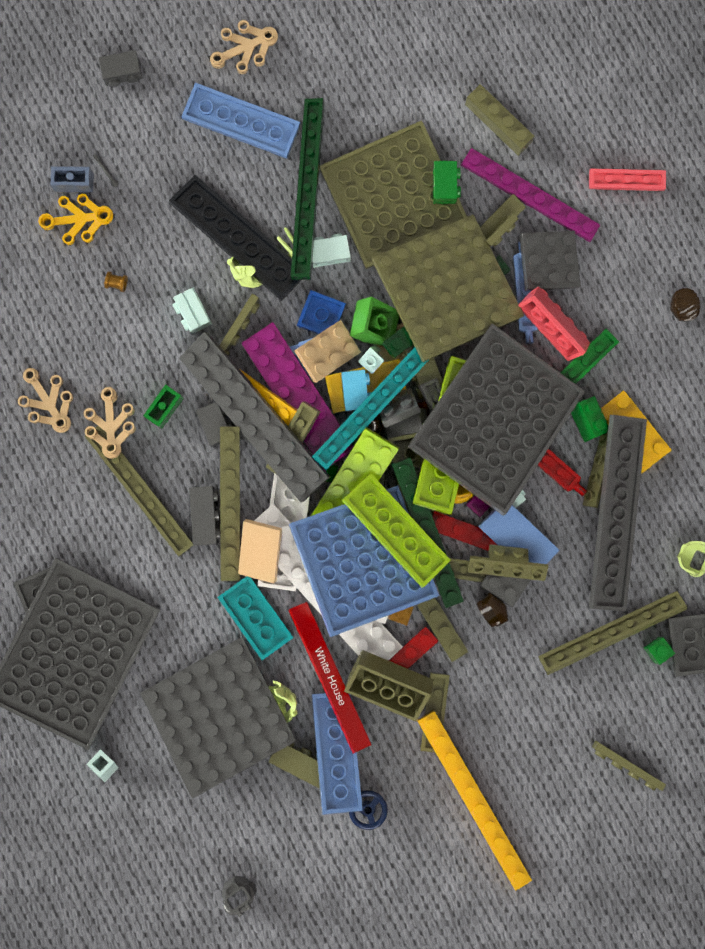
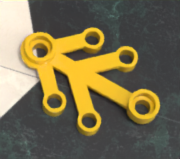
M82 193L78 195L77 202L81 206H87L94 213H84L71 203L67 196H61L58 200L59 205L62 208H67L74 215L53 218L50 214L45 213L39 217L38 222L44 230H51L56 225L75 223L69 232L65 233L62 237L66 245H72L75 242L74 237L87 222L94 221L89 229L81 234L82 240L90 243L93 241V235L99 227L107 225L113 220V212L107 206L98 207L89 200L86 194ZM82 197H86V201L84 203L80 202V199ZM66 199L68 201L67 204L62 205V200ZM103 213L107 214V217L105 219L101 218V215ZM50 220L51 224L46 226L45 221ZM86 234H90L91 236L89 239H84V236ZM67 236L72 237L70 242H66Z

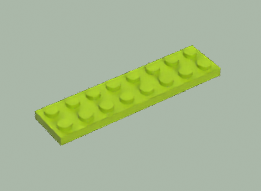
M450 356L439 400L466 360ZM424 459L413 504L450 515L453 511L459 484Z

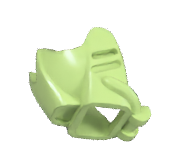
M234 258L227 260L234 279L239 281L242 287L256 288L263 285L252 276L256 272L254 266H241Z
M691 541L683 544L677 556L680 566L693 577L702 576L705 573V560L699 571L691 568L690 563L696 551L705 554V542Z
M273 681V684L276 686H269L286 721L290 722L292 717L297 715L296 696L282 683ZM286 703H288L291 706V708L287 712L285 707Z

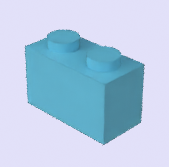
M364 369L341 372L345 411L356 410L371 394V392L367 393V385H370L369 373H365Z

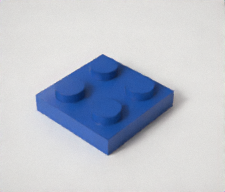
M310 290L297 327L320 334L340 321L346 303Z

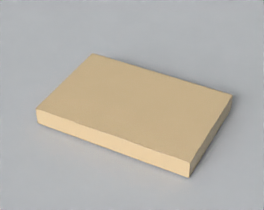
M248 519L243 521L238 574L270 583L277 581L282 528Z

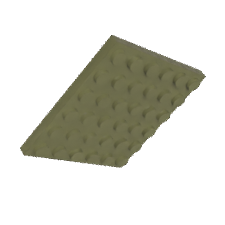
M422 120L320 165L321 174L365 269L374 266L372 262L373 257L467 217L459 198H457L456 204H433L434 161L441 160Z
M474 215L372 258V262L422 362L483 336L491 324L501 328L524 317L489 244L485 241L486 238Z

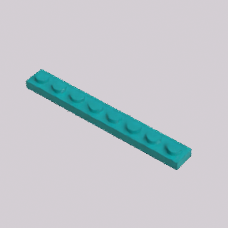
M415 347L312 456L325 470L333 464L428 362H422Z

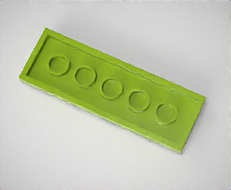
M366 427L311 516L344 505L342 499L370 473L379 481L399 450V447Z
M371 473L342 499V502L421 588L425 587L451 561Z

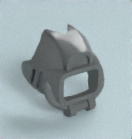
M234 876L223 884L222 899L226 913L230 915L237 914L241 917L242 913L252 909L251 903L257 891L253 882L242 876ZM243 889L248 899L234 909L229 902V898Z

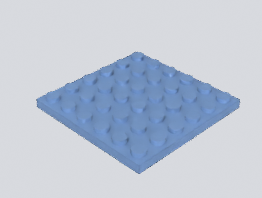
M399 486L387 489L408 513ZM345 504L289 524L330 637L439 596L433 579L425 587L421 588Z

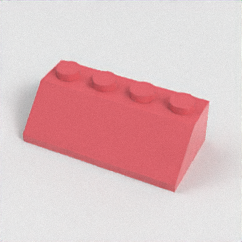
M540 287L533 289L518 304L527 318L567 361L586 353L590 345L587 336L577 329L571 318L566 317L561 311L560 306L548 297V293Z

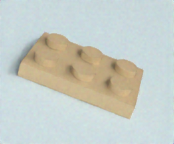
M341 320L294 350L314 383H317L361 353Z

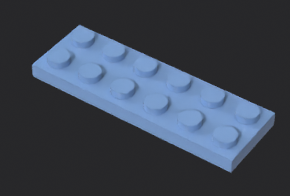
M198 83L194 84L181 116L183 120L286 159L301 125L299 121Z
M326 693L312 694L322 815L363 811L357 752L352 753Z

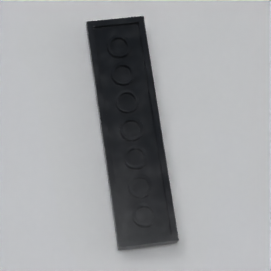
M196 175L169 200V204L230 257L234 258L241 266H254L256 272L252 276L281 301L302 281L291 279L292 258Z

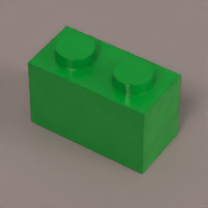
M434 161L433 204H456L457 198L461 197V186H457V179H460L461 168L457 167V161Z
M165 384L143 416L163 429L184 398Z
M595 396L577 403L571 414L584 443L608 432L607 421Z

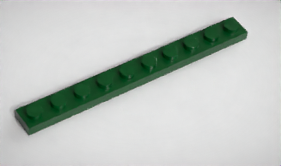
M323 98L305 99L291 264L292 280H311L324 116Z

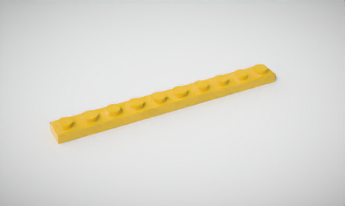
M433 710L417 720L418 724L514 890L517 891L531 882L532 879L435 711Z

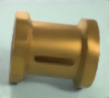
M108 271L104 287L107 289L109 287L116 288L120 292H125L128 276H117Z

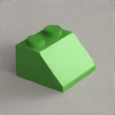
M373 297L358 300L350 336L363 343L382 345L385 340L396 333L399 314L395 308Z

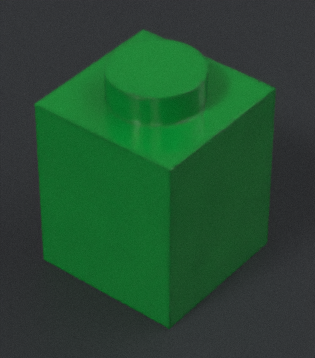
M657 637L643 647L654 664L661 665L675 654L663 637Z

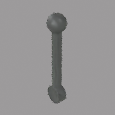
M94 154V159L110 179L111 185L117 187L118 181L113 179L99 157Z

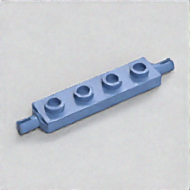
M518 242L519 253L513 256L515 292L518 304L531 292L525 291L520 242ZM524 314V317L518 319V331L525 333L526 344H529V341L530 344L534 343L533 332L538 330V328Z

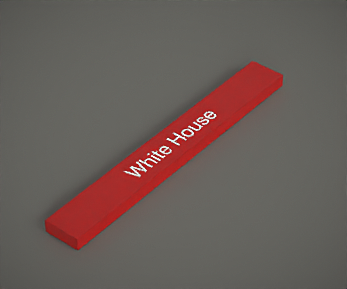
M305 602L289 609L291 618L352 753L354 754L371 746L372 744L349 694L344 692L345 685L308 603Z

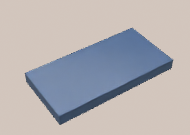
M513 505L504 516L494 509L478 525L497 545L528 549L529 562L547 564L559 551Z

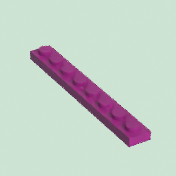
M472 148L461 164L462 167L509 195L514 194L521 202L566 229L575 231L576 235L588 242H591L600 227V224Z

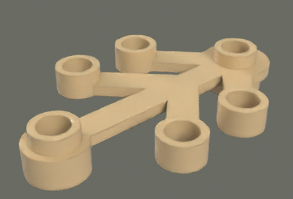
M241 20L238 23L239 32L257 36L251 40L232 33L229 28L222 29L221 37L224 41H232L240 45L223 53L214 52L210 56L211 65L216 69L224 67L226 60L244 52L242 60L237 63L236 67L238 73L246 74L254 48L261 45L259 53L255 54L253 59L256 66H263L269 46L274 45L278 40L277 31L272 27H265L261 30L250 26L246 20ZM242 25H246V26H247L246 29H241L240 27H241ZM228 32L230 35L225 37L223 36L224 33ZM270 33L272 36L270 38H266L265 35ZM219 56L221 59L219 61H215L214 58ZM257 58L263 59L261 62L256 61ZM241 65L246 67L244 70L239 69Z
M34 368L26 369L23 373V378L27 383L32 384L42 401L33 400L23 395L19 397L18 404L24 408L33 407L47 410L52 415V417L40 416L39 413L33 411L29 413L28 420L34 424L44 423L52 425L53 429L59 433L67 432L71 427V420L67 415L70 402L73 400V394L69 391L61 393L60 397L63 402L59 413L56 408V402L60 386L63 384L62 377L59 375L51 377L52 387L50 396H48L39 382V372ZM33 372V377L28 379V373ZM55 378L60 379L58 384H54ZM65 394H70L68 400L64 399ZM26 398L27 404L22 405V399ZM37 414V420L33 421L32 415ZM59 420L64 421L63 426H58Z
M106 387L101 392V398L105 402L106 422L97 415L94 409L87 408L84 411V416L87 420L93 421L107 433L106 440L98 434L95 427L88 426L85 429V435L102 446V453L109 459H114L120 455L122 450L121 444L136 430L132 422H125L123 431L115 439L116 430L129 416L134 414L135 410L131 404L126 403L122 406L120 415L114 420L113 403L117 400L118 395L112 387ZM107 392H111L110 396H105ZM126 408H131L130 412H125ZM89 412H93L91 417L87 416ZM131 425L132 429L127 431V426ZM90 430H94L92 435H88ZM110 446H114L113 451H108Z

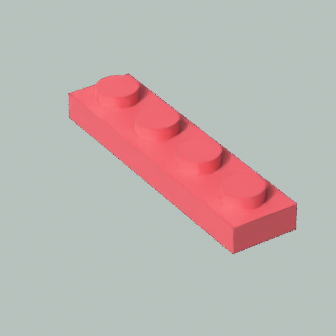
M590 169L589 189L665 191L666 170Z

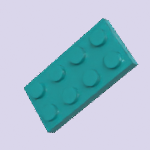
M246 576L217 597L261 660H264L294 638L251 577Z

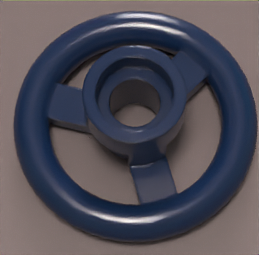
M361 791V798L366 796L374 797L372 801L366 800L362 802L363 811H359L368 818L370 824L360 822L356 818L355 812H349L350 819L361 829H376L383 824L387 817V803L375 791ZM380 802L382 813L375 822L373 815L376 811V805ZM365 807H371V812H365Z

